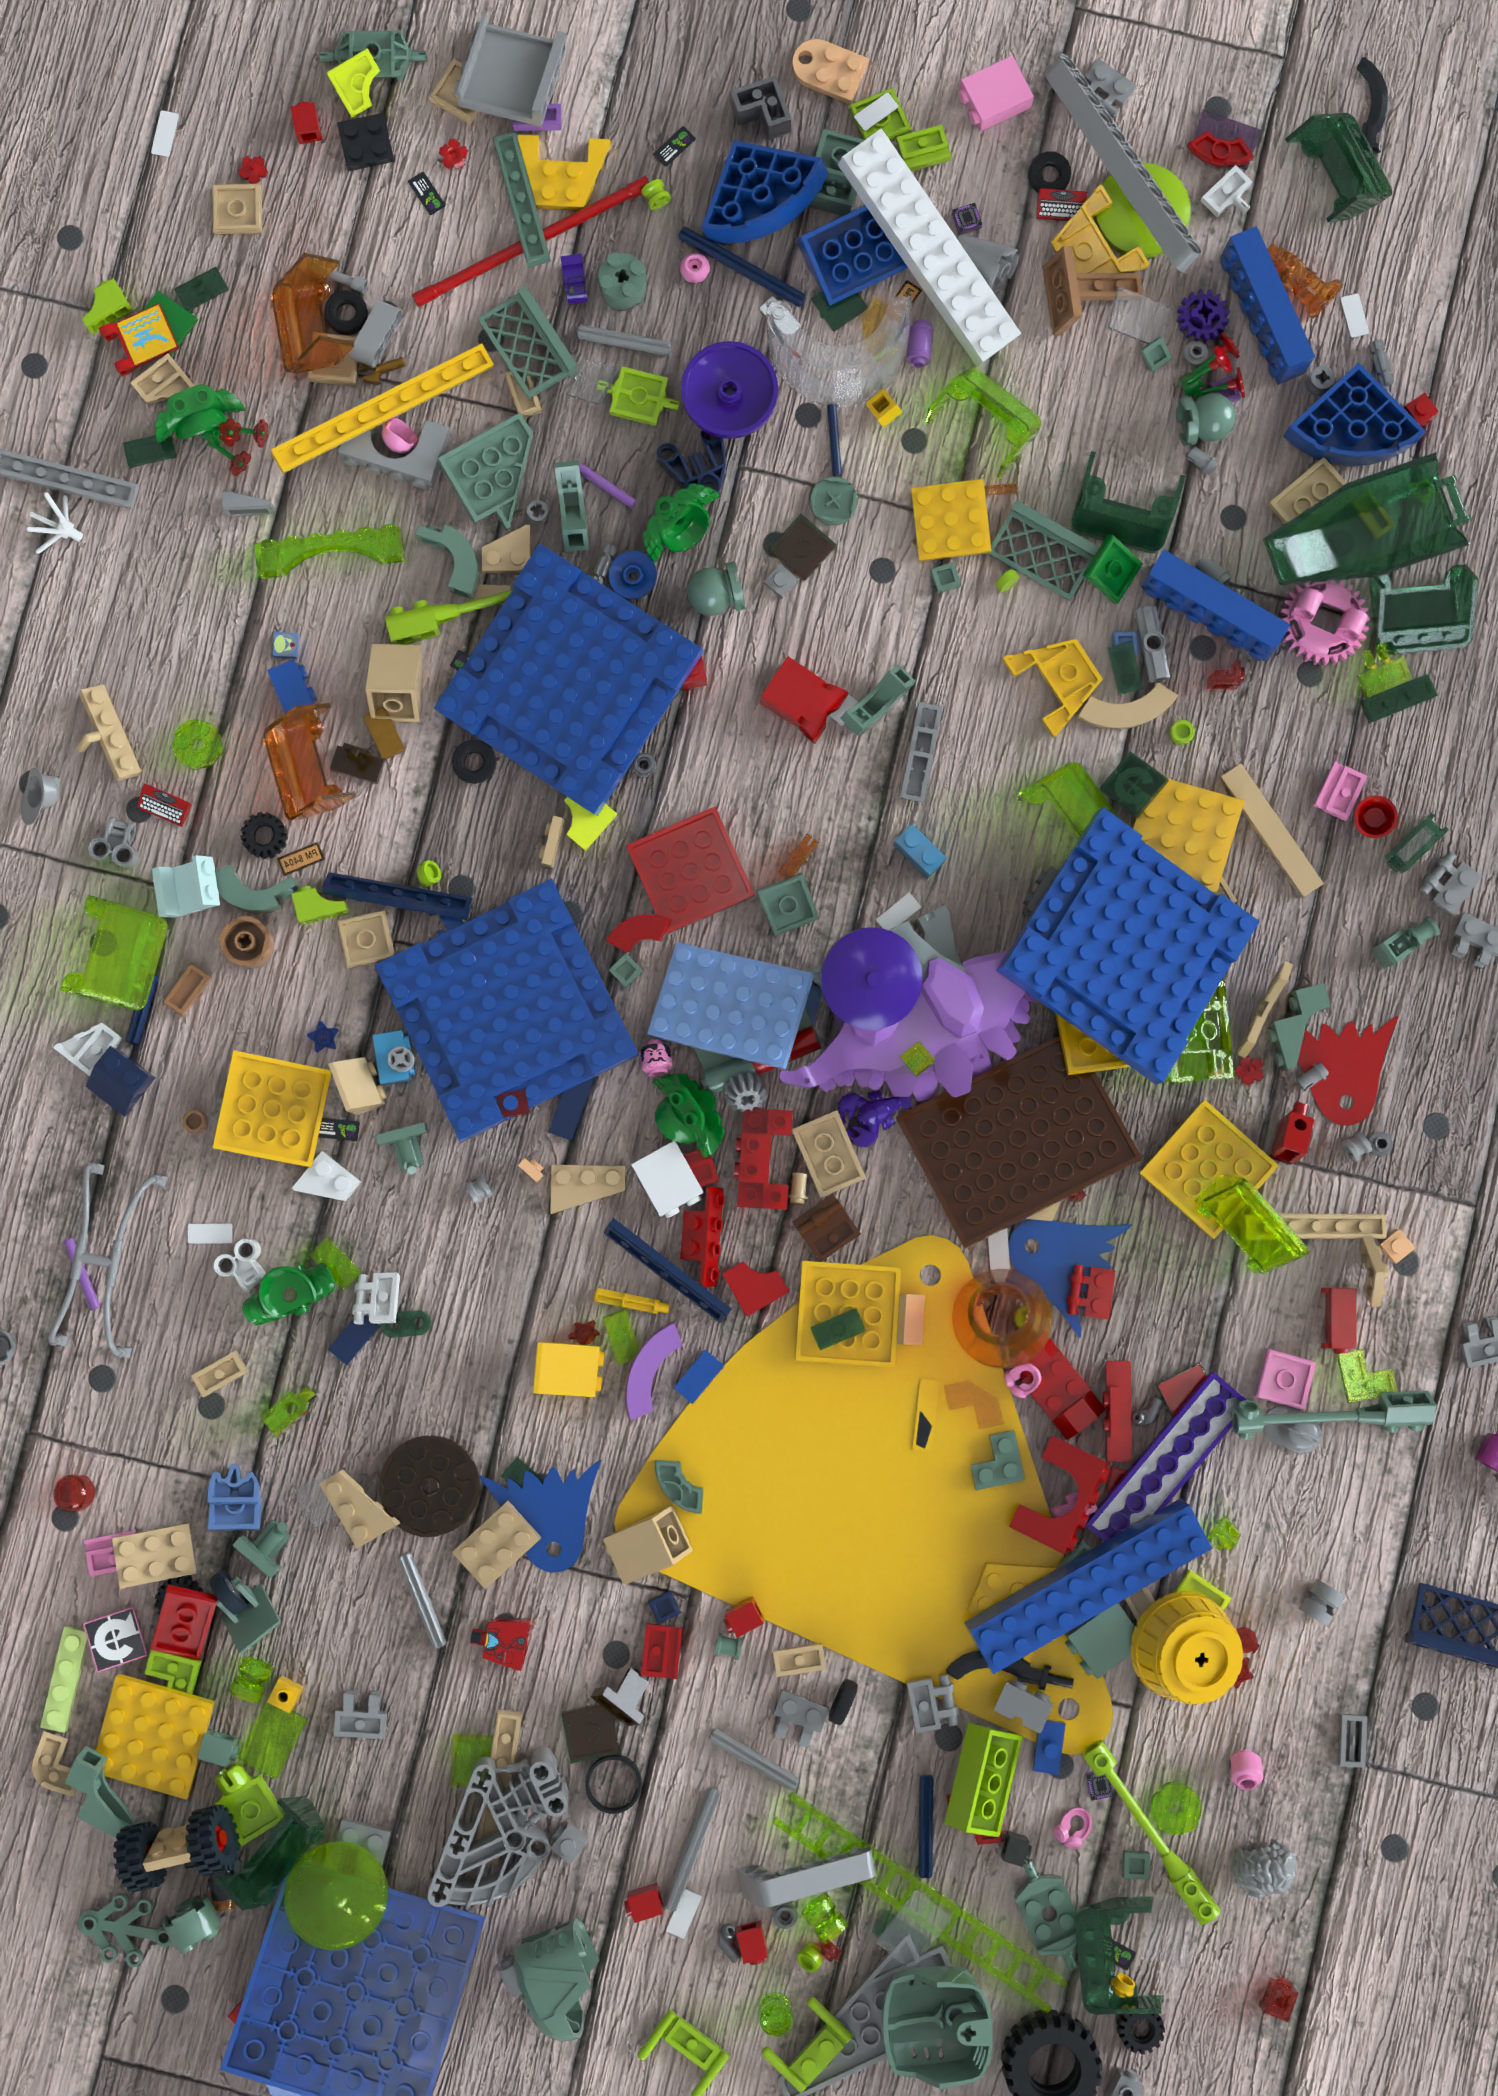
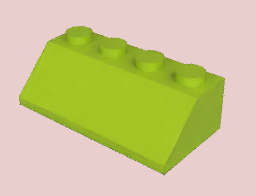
M968 1722L944 1824L967 1833L993 1837L1000 1836L1023 1739L1022 1735Z

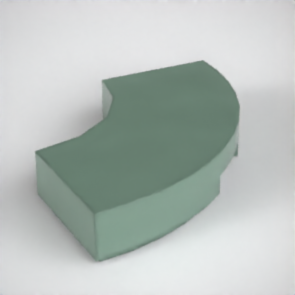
M655 1459L657 1480L667 1497L680 1508L701 1514L703 1488L695 1486L686 1480L681 1471L680 1461Z

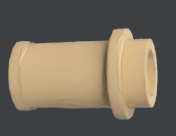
M793 1173L791 1194L788 1195V1198H790V1203L803 1205L805 1200H807L805 1193L808 1174Z

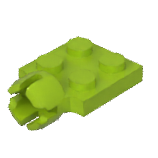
M237 1762L231 1764L229 1770L225 1768L216 1776L215 1783L221 1791L222 1797L215 1804L224 1805V1807L229 1809V1814L232 1813L234 1817L232 1821L233 1823L236 1822L237 1825L235 1829L236 1834L239 1833V1839L237 1840L243 1846L285 1820L287 1816L262 1775L249 1776L242 1764Z

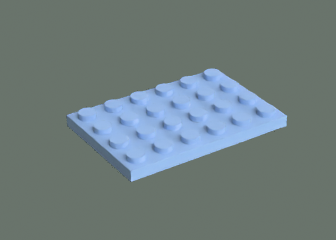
M676 942L647 1035L786 1070L814 975L802 970Z

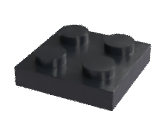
M384 113L337 122L348 171L395 162Z

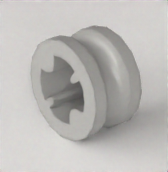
M535 500L528 505L527 516L530 522L537 525L546 522L549 510L545 502ZM537 507H541L544 515L541 516L539 514V517H534L532 510H537Z

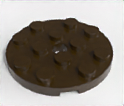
M437 1435L419 1436L401 1444L386 1460L379 1479V1495L386 1510L385 1512L400 1522L397 1525L400 1529L420 1537H436L458 1528L473 1512L480 1493L479 1472L471 1455L457 1442ZM426 1479H433L435 1481L436 1490L433 1493H427L423 1489V1482Z

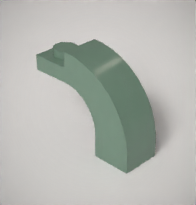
M579 460L554 463L565 552L589 550Z
M446 524L442 533L434 526L426 525V527L418 525L415 533L418 541L443 549L454 559V570L448 584L450 592L474 600L479 585L480 573L475 553L468 540L459 531Z
M897 665L888 671L864 699L847 710L840 719L850 731L855 732L857 735L860 733L863 735L895 706L916 681L900 665Z
M230 864L215 871L219 895L234 907L249 913L266 914L283 909L279 899L287 900L291 898L292 893H295L300 888L297 881L291 876L270 888L252 890L244 886L236 869Z

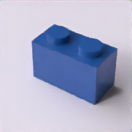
M293 659L267 670L284 713L289 720L317 709L314 701L318 699L313 688H308L305 679L309 677L303 664L299 666L296 660Z

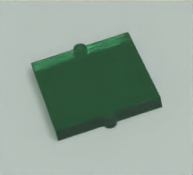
M822 292L811 298V301L820 312V318L825 319L833 332L868 309L859 292L830 306Z

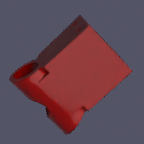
M788 656L761 695L759 703L795 727H798L808 740L816 744L826 729L827 716L839 710L849 692L838 686L826 683L823 679Z

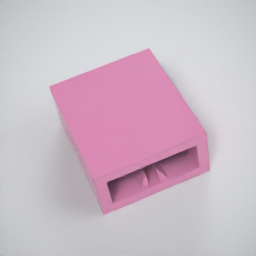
M1013 55L961 79L960 89L958 90L960 101L962 104H966L969 109V117L972 124L977 125L980 132L1030 109L1034 98Z

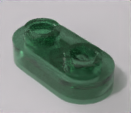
M422 1310L397 1312L396 1321L399 1324L398 1328L394 1330L390 1327V1323H381V1330L386 1336L391 1338L418 1336L430 1330L432 1321L429 1314ZM417 1318H421L424 1322L420 1328L415 1325Z

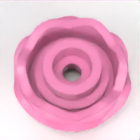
M691 253L683 258L680 264V272L688 282H702L710 272V264L702 254Z

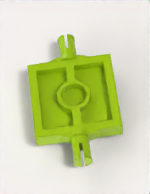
M623 366L615 384L600 381L598 387L599 392L612 394L613 401L610 415L656 427L664 407L678 411L680 401L666 398V389L669 382L667 377Z

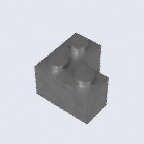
M776 75L730 90V104L738 125L761 118L768 140L791 133V116Z

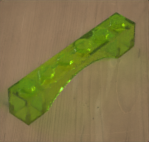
M393 524L383 525L380 529L362 527L357 529L356 532L338 530L334 531L331 535L313 533L307 538L289 536L282 541L265 539L261 543L254 544L257 573L262 579L287 576L305 560L318 554L333 551L359 553L376 560L380 564L406 562L403 533L399 526Z

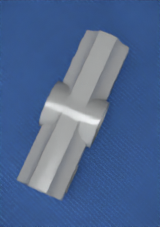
M1148 606L1135 611L1141 642L1140 652L1144 658L1148 683L1162 682L1169 679L1170 675L1164 649L1165 638L1161 633L1157 607ZM1147 641H1155L1158 645V648H1149L1147 645Z

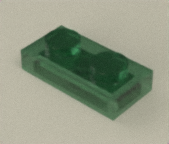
M1132 641L1107 647L1118 695L1143 689Z

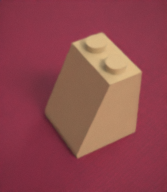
M372 644L366 683V694L371 718L391 719L397 722H420L423 673L421 645ZM384 706L389 713V716H376V709Z
M673 1505L614 1531L603 1538L606 1552L611 1556L616 1574L621 1579L623 1585L668 1568L693 1551Z

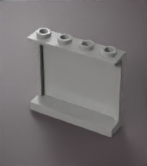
M483 12L481 21H477L475 25L474 41L469 42L468 59L462 63L461 80H457L455 84L454 94L457 95L458 106L542 127L567 50L566 33L557 31L554 40L489 24L487 23V13Z

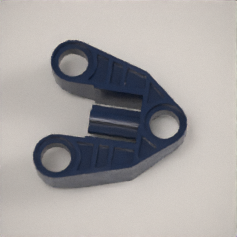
M701 430V442L712 469L709 470L701 451L698 453L694 452L688 457V460L695 472V477L692 476L684 457L674 444L665 443L659 446L656 452L658 463L681 489H687L690 484L705 485L712 483L720 494L726 473L723 438L718 437L715 440H706L704 437L706 432ZM665 450H670L674 453V457L669 460H663L661 453Z

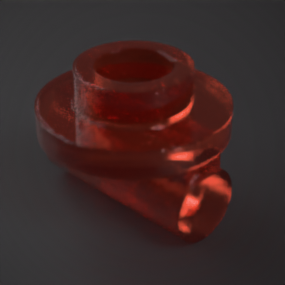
M1238 1628L1236 1631L1242 1643L1243 1653L1251 1651L1255 1653L1259 1648L1256 1634L1249 1628Z

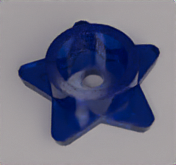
M320 1021L316 1031L307 1034V1037L315 1042V1052L318 1053L324 1048L335 1050L336 1044L334 1039L339 1029L327 1028L323 1021ZM322 1035L326 1036L324 1040L321 1038Z

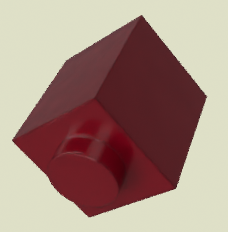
M525 1089L505 1092L497 1096L498 1106L504 1118L531 1114ZM510 1095L518 1100V1107L513 1111L507 1110L503 1105L505 1097Z

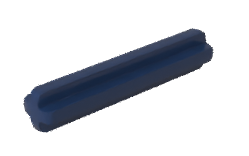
M151 973L144 974L125 1037L127 1043L138 1045L159 979L157 975Z

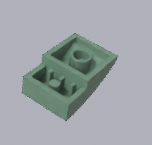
M823 129L815 157L822 158L828 175L821 190L808 207L838 215H845L851 212L857 192L839 168L838 163L842 156L862 143L864 139Z

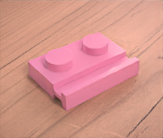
M1335 761L1313 806L1346 821L1360 794L1367 775L1338 764L1339 762Z
M136 1530L84 1540L90 1577L117 1571L112 1538L136 1533Z

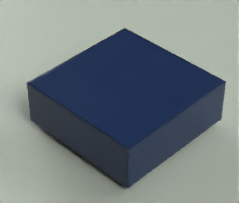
M671 1590L648 1600V1604L658 1624L681 1614V1610Z

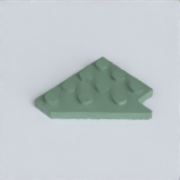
M521 412L437 459L474 524L495 513L505 531L511 526L533 436Z

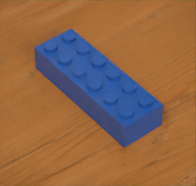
M1255 226L1231 236L1222 252L1220 263L1223 270L1228 272L1232 291L1234 293L1237 292L1242 313L1246 314L1249 319V329L1252 335L1257 337L1260 354L1262 357H1266L1270 376L1273 379L1275 378L1279 385L1304 375L1314 360L1315 355L1258 227Z
M1163 550L1141 586L1148 596L1155 599L1158 597L1166 602L1165 605L1168 608L1183 612L1190 621L1194 623L1200 622L1207 627L1210 633L1228 639L1229 644L1236 648L1242 647L1249 652L1252 658L1259 661H1266L1272 655L1290 627L1289 623L1166 550Z

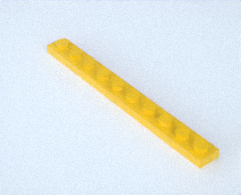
M480 344L271 449L270 453L282 474L493 368L494 364L483 344Z

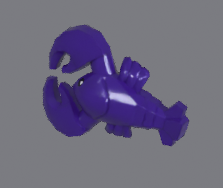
M877 1090L871 1093L868 1092L867 1095L871 1100L868 1101L856 1093L851 1092L844 1095L838 1102L837 1107L843 1124L846 1123L845 1112H849L848 1119L850 1121L854 1117L858 1106L860 1110L857 1120L861 1124L869 1126L868 1129L852 1126L853 1130L858 1132L857 1135H854L847 1128L846 1131L850 1141L858 1147H869L875 1144L878 1138L879 1124L882 1123L883 1130H887V1128L894 1125L895 1121L891 1114L901 1106L909 1109L911 1107L910 1096H892L883 1099L881 1091Z

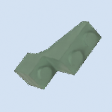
M1324 983L1290 993L1289 1005L1292 1012L1296 1013V1016L1268 1024L1270 1028L1267 1029L1268 1038L1271 1043H1274L1276 1049L1274 1053L1275 1062L1278 1067L1281 1066L1282 1071L1289 1070L1297 1065L1305 1027L1309 1018L1314 1013L1331 1007Z
M85 1746L74 1760L65 1784L87 1794L78 1818L116 1837L117 1833H120L119 1830L121 1828L134 1825L135 1818L110 1788L105 1779L104 1769L108 1757Z

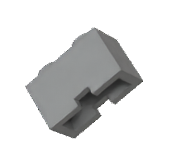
M1014 1679L1013 1682L1008 1680L994 1711L1010 1719L1017 1716L1023 1719L1022 1725L1040 1734L1054 1705L1053 1702L1049 1701L1051 1697L1038 1690L1036 1694L1027 1690L1028 1685Z

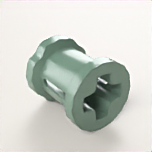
M1429 916L1425 917L1424 922L1414 928L1409 927L1406 929L1407 935L1416 947L1422 946V942L1428 938L1436 937L1440 934L1437 924Z
M718 1633L714 1655L723 1654L733 1656L735 1660H739L743 1637L735 1639Z

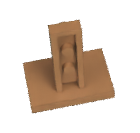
M1062 246L1042 266L1053 335H1062L1083 316L1080 300H1140L1143 297L1140 273H1076L1072 246Z

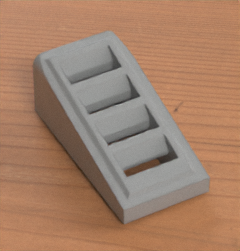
M229 491L221 492L222 509L228 516L275 513V508L269 500Z

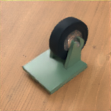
M219 1571L210 1578V1586L214 1595L218 1598L216 1605L224 1612L220 1616L240 1654L247 1651L281 1623L263 1585L259 1584L251 1590L238 1577L233 1579L224 1571Z

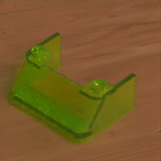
M969 368L954 377L929 406L925 421L930 424L950 398L956 401H964L969 397L973 398L1007 425L1005 431L1006 439L1015 447L1000 466L997 477L1001 480L1039 433L1041 419L1036 413L976 368Z

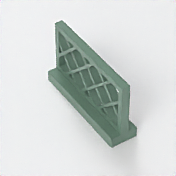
M526 285L518 290L517 295L477 318L528 400L567 376L571 378L578 374L577 364ZM518 303L522 309L520 318L507 315L508 308ZM493 317L502 319L499 330L489 328L486 321ZM505 320L518 323L516 334L503 331ZM522 324L530 325L534 328L533 337L520 335ZM502 336L514 339L512 350L500 346ZM518 340L531 342L529 354L516 351ZM535 344L544 345L547 348L545 357L532 355ZM514 356L527 358L525 370L513 366ZM531 360L544 362L541 373L528 371ZM547 363L557 365L561 372L555 376L545 375ZM527 375L540 378L539 385L529 391L525 385Z
M1016 500L991 544L992 552L987 554L1071 601L1084 578L1083 573L1100 547ZM1012 518L1022 523L1024 532L1010 536L1008 525ZM1026 525L1032 528V530L1027 531ZM1006 530L1007 537L1001 538ZM1034 532L1043 534L1045 544L1031 547L1028 534ZM1025 535L1028 549L1015 552L1011 539ZM1047 537L1053 540V542L1048 543ZM1009 540L1012 553L1002 556L994 551L999 542ZM1055 544L1064 546L1066 556L1052 559L1049 546ZM1046 547L1049 561L1036 564L1032 551ZM1068 549L1074 552V554L1069 555ZM1030 552L1033 565L1024 568L1018 565L1016 555ZM1013 556L1014 562L1007 558ZM1081 556L1088 560L1084 569L1073 571L1070 558ZM1067 559L1070 573L1057 576L1053 563ZM1050 564L1054 577L1044 580L1039 577L1037 567ZM1034 568L1035 574L1028 570ZM1081 573L1076 581L1074 575ZM1068 576L1072 577L1074 586L1070 593L1060 589L1058 579ZM1055 580L1056 586L1049 582Z

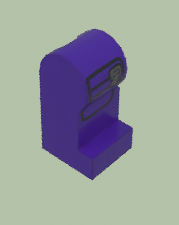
M582 254L560 256L568 305L586 303L587 292Z

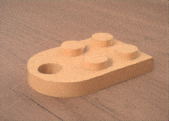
M812 39L802 43L796 49L792 67L795 78L803 86L851 105L869 64V58L830 42ZM807 55L812 61L809 64H802L799 58Z

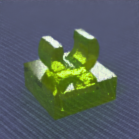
M920 1041L900 1055V1059L915 1077L919 1076L936 1062L935 1058Z
M1224 1516L1217 1521L1208 1539L1211 1540L1213 1537H1217L1221 1542L1218 1543L1216 1549L1222 1550L1226 1547L1229 1551L1237 1545L1241 1534L1228 1518Z

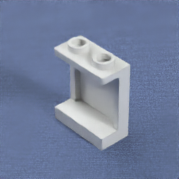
M673 1141L631 1164L660 1217L665 1215L668 1219L679 1213L678 1207L685 1203L690 1207L702 1200L700 1195L704 1192L676 1142Z

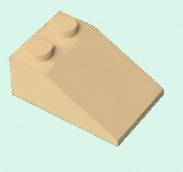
M362 1057L329 1063L347 1112L360 1115L385 1105L383 1099L387 1098L383 1085H378L375 1076L378 1075V1071L373 1061L369 1062V1059Z

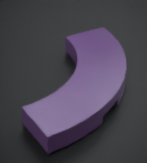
M674 1322L655 1331L647 1339L639 1352L635 1354L630 1364L625 1388V1405L630 1420L654 1411L651 1401V1387L655 1373L662 1361L670 1353L683 1346Z

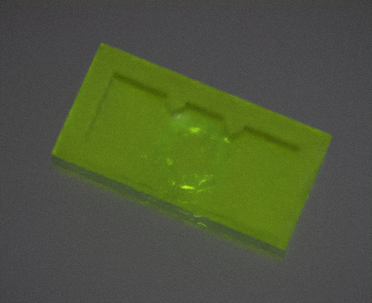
M626 1309L602 1317L617 1365L632 1361L635 1354L639 1352V1348Z

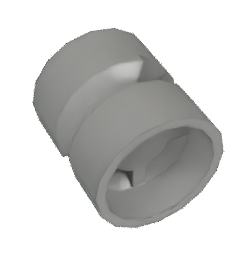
M1316 1578L1310 1589L1311 1596L1305 1597L1299 1609L1328 1627L1334 1617L1333 1609L1339 1608L1346 1596Z

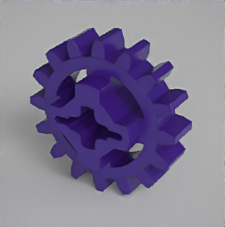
M1199 289L1197 295L1191 291L1188 298H1183L1182 306H1179L1177 313L1180 315H1178L1176 322L1182 323L1179 330L1187 331L1186 338L1193 335L1194 341L1202 338L1203 342L1207 343L1209 337L1216 340L1218 333L1224 332L1226 329L1224 326H1227L1229 323V319L1226 317L1229 315L1230 310L1224 309L1227 301H1219L1221 294H1217L1214 297L1212 296L1211 289H1209L1207 294H1204L1203 290ZM1193 304H1196V307H1195L1194 309H1191L1190 311H1188V309H1189ZM1215 321H1218V323L1210 329L1211 323H1215Z

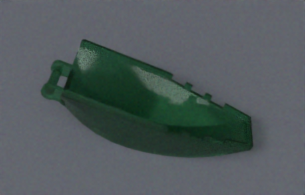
M1435 452L1346 483L1293 520L1263 538L1279 585L1380 577L1470 545L1467 538L1457 529V527L1471 522L1472 519L1470 515L1466 514L1455 484L1457 482L1456 475L1439 480L1438 455ZM1442 487H1446L1447 492L1449 494L1451 503L1457 516V519L1455 520L1452 516L1451 510L1449 508Z

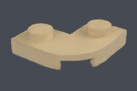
M43 1731L32 1759L33 1776L42 1787L74 1797L76 1789L65 1784L71 1768L59 1764L68 1739Z

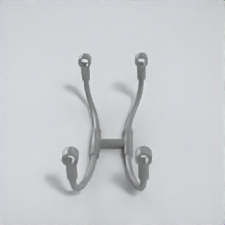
M90 1162L86 1164L83 1171V1219L81 1234H78L69 1277L71 1281L62 1307L49 1333L48 1341L52 1346H67L69 1336L56 1333L73 1297L77 1280L80 1279L83 1263L108 1267L104 1283L106 1285L103 1307L105 1337L109 1350L114 1357L130 1358L132 1348L126 1346L115 1347L110 1325L111 1291L117 1276L123 1246L122 1238L130 1215L146 1188L150 1184L166 1187L168 1177L153 1174L142 1183L123 1215L116 1240H113L110 1257L85 1253L89 1237L87 1235L90 1207L89 1174L103 1175L105 1165Z

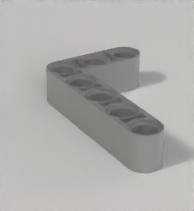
M870 1848L855 1849L773 1873L759 1865L746 1866L738 1870L742 1897L761 1908L780 1905L868 1880L876 1876Z

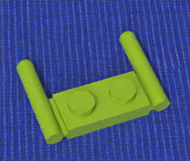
M815 1997L809 1998L807 2005L827 2026L823 2027L790 2063L791 2065L788 2066L769 2047H764L761 2052L762 2056L800 2093L806 2089L808 2084L812 2083L853 2037Z
M669 2009L638 2051L637 2056L640 2060H645L661 2037H663L667 2043L704 2071L706 2070L704 2076L691 2092V2096H702L729 2059L730 2054L726 2050L721 2049L718 2044L681 2016H678L673 2010Z

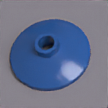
M624 552L617 556L610 566V584L613 590L623 598H642L649 594L656 584V566L649 556L643 552ZM633 573L638 574V579L635 581L630 580V576Z

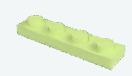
M65 1626L63 1629L40 1728L62 1733L68 1730L88 1646V1639L84 1629Z

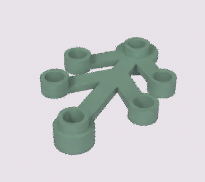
M123 1893L117 1894L110 1903L99 1911L88 1909L79 1916L77 1921L79 1931L86 1936H93L102 1950V1960L107 1963L116 1959L118 1948L110 1944L103 1931L113 1933L127 1955L126 1962L130 1967H137L142 1962L143 1953L136 1949L129 1936L155 1940L161 1947H168L172 1944L170 1938L168 1941L161 1939V1933L167 1934L163 1925L156 1929L130 1924L139 1916H145L152 1911L153 1902L149 1898L141 1899L136 1907L116 1921L106 1920L105 1918L115 1910L121 1911L128 1905V1897ZM117 1898H121L124 1901L123 1906L116 1904ZM141 1903H147L149 1909L144 1911L141 1908ZM87 1919L93 1921V1927H88L86 1925ZM106 1950H112L114 1956L108 1957ZM132 1954H136L138 1956V1962H134L131 1960Z

